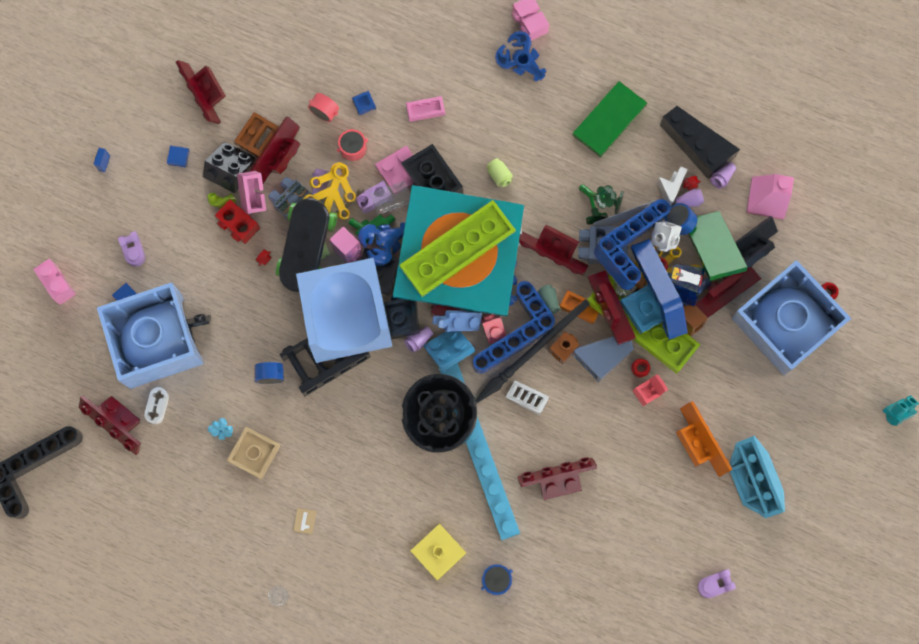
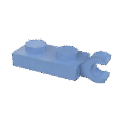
M470 310L446 311L445 316H433L432 324H438L437 327L443 328L447 332L479 331L482 312Z

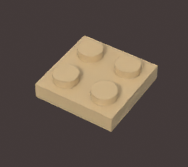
M245 427L227 462L262 480L281 445Z

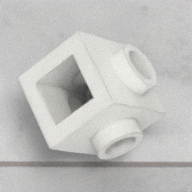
M667 221L656 222L651 233L652 245L657 246L658 250L668 252L669 249H676L680 241L679 235L682 227Z

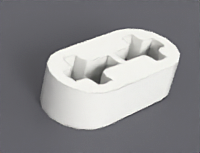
M156 387L149 394L144 416L151 424H159L164 418L169 400V394L165 389ZM161 392V394L164 397L163 399L160 398L157 404V399L155 398V395H159V393ZM157 407L156 413L159 414V416L155 417L154 420H152V417H150V413H154L155 408Z

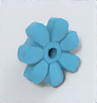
M220 418L219 422L213 421L212 425L208 426V432L214 437L218 436L220 440H225V436H232L233 427L227 426V420Z

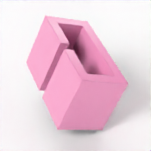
M520 0L513 4V12H511L513 20L515 22L518 21L520 25V31L527 33L531 37V41L547 34L549 23L542 11L537 12L540 10V7L536 0Z
M256 171L238 173L237 179L242 210L247 214L266 211L264 194L259 192L263 190L261 173Z
M342 227L329 239L333 251L345 263L355 262L361 258L362 250L360 243L346 228Z
M48 259L33 269L52 299L61 305L76 295L58 266L52 260Z

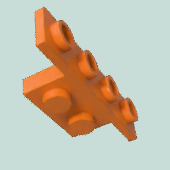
M691 401L681 407L680 410L689 425L677 431L676 434L695 467L709 460L718 477L730 472L732 467L723 454L695 403Z

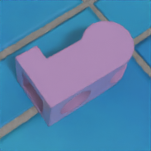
M382 181L364 191L355 200L362 213H368L386 202L393 201L394 198L385 182Z

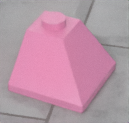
M778 174L752 177L746 213L765 217L771 216L784 220L792 195L794 177Z

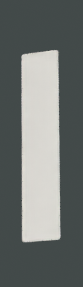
M657 200L594 222L593 226H610L634 217Z

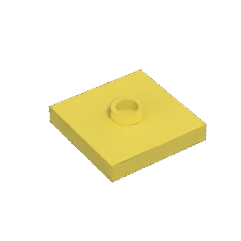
M441 524L437 525L411 550L413 555L437 581L467 554Z

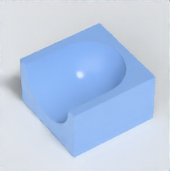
M374 258L296 274L308 343L316 363L393 347Z
M796 260L737 310L732 320L784 376L851 320V317Z
M172 282L97 307L117 379L129 389L204 364L186 322L182 305L184 301L183 295Z

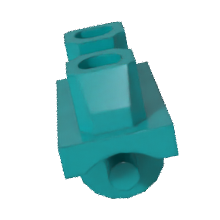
M910 395L906 399L903 398L885 407L882 411L886 414L888 423L897 426L916 415L917 411L915 408L919 403Z

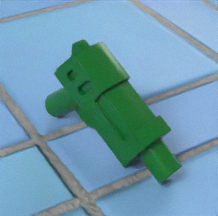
M380 214L370 222L364 220L359 223L351 218L348 224L358 230L355 232V235L358 237L361 228L368 224L375 225L379 229L378 226L391 224L396 219L392 214L386 218Z

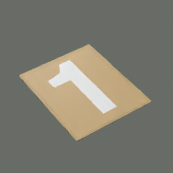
M297 508L293 531L313 534L317 511Z

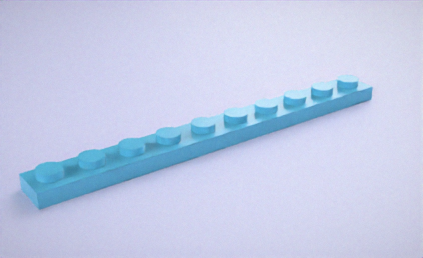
M458 363L444 372L439 368L441 374L454 376L465 383ZM455 409L454 412L457 417L458 411ZM477 417L475 428L466 441V445L502 541L520 534Z

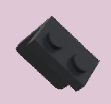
M223 143L205 160L203 178L235 193L239 188L237 174L244 173L255 162V157L231 144Z

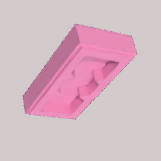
M442 96L406 103L409 122L445 116Z

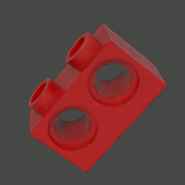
M229 200L214 215L218 220L216 224L224 231L228 229L231 232L230 236L236 242L241 241L246 244L261 229L258 223L232 200ZM228 215H234L231 220H225ZM247 226L245 232H239L241 227Z

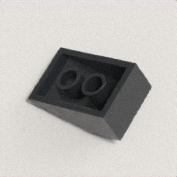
M433 144L401 162L413 185L464 194L462 184Z

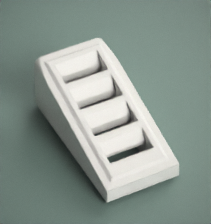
M514 381L506 395L507 399L539 416L549 400L547 395L517 381ZM517 387L520 388L521 390L519 391L517 397H514L513 394L515 393ZM523 392H528L524 400H520ZM530 395H533L534 398L531 403H527ZM537 399H541L538 407H535L534 404Z

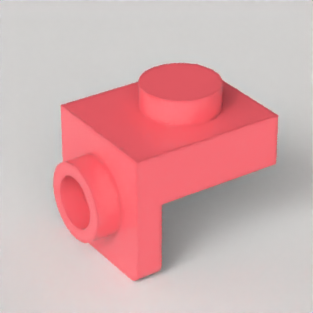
M488 313L483 315L481 324L487 342L492 344L504 338L506 332L501 317Z
M656 374L632 391L644 407L659 398L668 388L660 376Z

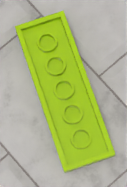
M492 200L401 263L399 267L420 296L424 297L515 233L516 230L494 200Z
M610 274L608 275L619 301L634 293L632 290L622 289ZM593 292L587 299L590 304L589 306L603 316L602 309L597 303ZM625 312L636 336L634 341L676 374L701 345L687 333L669 340L664 331L663 323L640 334Z

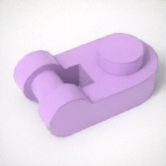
M134 231L129 236L118 237V241L126 261L131 266L137 267L144 263L145 253L138 233ZM134 242L135 246L129 248L128 244Z
M729 569L701 579L697 586L699 594L705 598H711L736 589L735 583H732L729 575L731 573ZM722 578L725 586L719 587L717 580Z

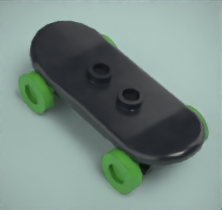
M306 198L298 203H292L288 212L290 224L283 255L279 258L276 266V276L280 277V281L285 288L293 292H299L296 274L322 269L319 265L327 231L333 232L337 223V213L331 212L329 215L326 206L314 198Z

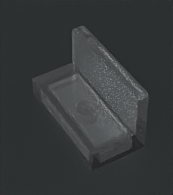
M402 181L370 194L377 215L409 204L410 193L406 182Z

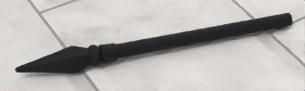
M586 299L582 301L510 367H507L503 373L500 372L499 376L492 378L476 398V404L500 390L503 384L508 382V378L510 379L522 365L590 305Z

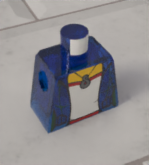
M674 264L672 272H667L683 303L695 306L700 293L704 268Z

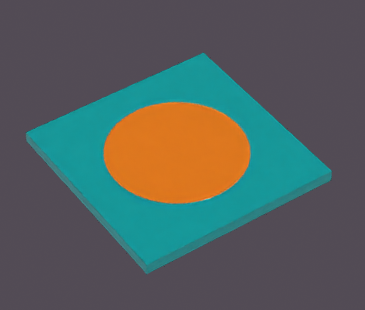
M412 185L393 297L507 317L525 205ZM494 200L515 228V233L424 297H421L399 265Z

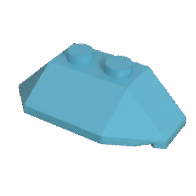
M755 436L735 443V449L730 460V466L732 467L730 473L742 504L764 518L785 512L784 490L767 450Z

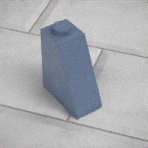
M613 336L576 348L572 355L600 382L633 351L634 347L632 346V341L617 345Z

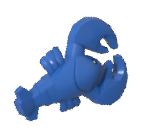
M514 32L507 42L510 43L513 40H517L511 46L523 47V49L514 51L513 60H510L509 49L506 50L504 55L503 51L506 46L502 45L496 52L495 59L497 64L504 69L517 66V68L513 69V72L521 76L527 71L534 75V81H542L547 71L545 68L539 69V66L536 64L535 60L538 59L539 54L535 48L532 49L531 53L529 52L531 37L525 32Z
M405 222L400 223V228L391 229L389 224L378 226L379 229L371 224L361 228L358 233V240L364 248L368 247L366 238L368 239V245H371L375 235L376 244L384 249L374 248L372 252L370 250L367 252L369 259L374 258L375 265L384 266L390 262L392 258L391 248L393 253L400 250L399 240L404 235Z

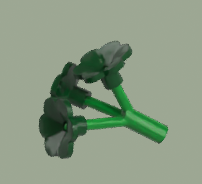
M584 184L580 185L579 191L589 197L592 207V216L586 218L587 225L608 218L606 212L599 213L594 201L602 209L610 208L614 205V214H617L624 192L621 191L617 197L616 192L613 191L610 185L598 187L597 193H594Z

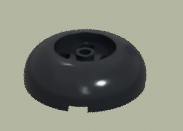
M431 374L422 377L410 387L402 403V424L407 436L416 446L428 452L444 453L460 447L469 439L477 422V404L473 393L465 383L451 375ZM442 395L446 399L444 404L440 403L439 400ZM429 409H431V412H430L431 418L428 417V410H429ZM455 409H457L458 415L456 418L452 415V412ZM441 423L446 425L443 428V432L439 429Z

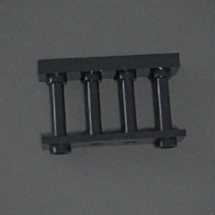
M308 338L294 346L289 345L285 347L282 353L279 354L283 361L290 360L302 380V385L299 386V389L304 397L371 358L369 352L351 355L346 359L344 357L334 359L335 365L328 369L322 362L316 363L309 347ZM306 349L319 371L318 376L313 379L308 377L296 357V354Z

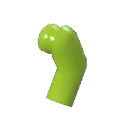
M210 193L207 196L208 203L220 209L229 200L236 202L232 193L224 198L217 196L216 193Z

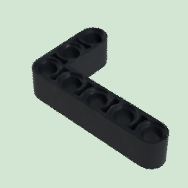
M72 426L64 427L0 462V471H3V476L0 479V503L7 516L23 519L29 513L28 504L15 479L79 445L83 440L81 431ZM71 432H74V438L71 441H69L68 435ZM56 441L57 447L51 451L50 446ZM39 451V457L33 460V454ZM21 461V467L16 470L15 464ZM11 488L10 496L6 497V490ZM16 505H19L20 511L15 514L14 508Z

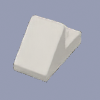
M680 167L678 172L674 171L670 181L661 177L658 179V188L663 199L670 204V207L687 172L686 168Z

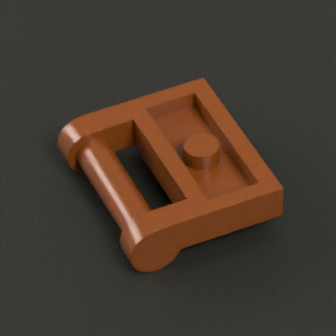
M253 112L234 140V143L259 158L279 126ZM266 129H270V133L260 148H255Z

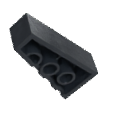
M679 106L666 113L660 122V126L707 179L711 177L712 173L736 158L740 151L738 147Z

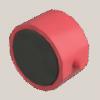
M316 93L313 99L309 100V105L307 106L315 116L326 122H331L334 116L338 115V105L328 96L321 93Z
M346 130L339 137L337 153L341 152L342 157L350 161L359 160L366 154V142L369 140L368 138L365 139L364 135L358 130Z

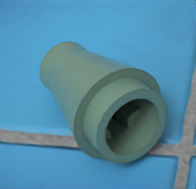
M552 285L541 287L538 290L540 297L552 314L558 313L561 308L556 289Z

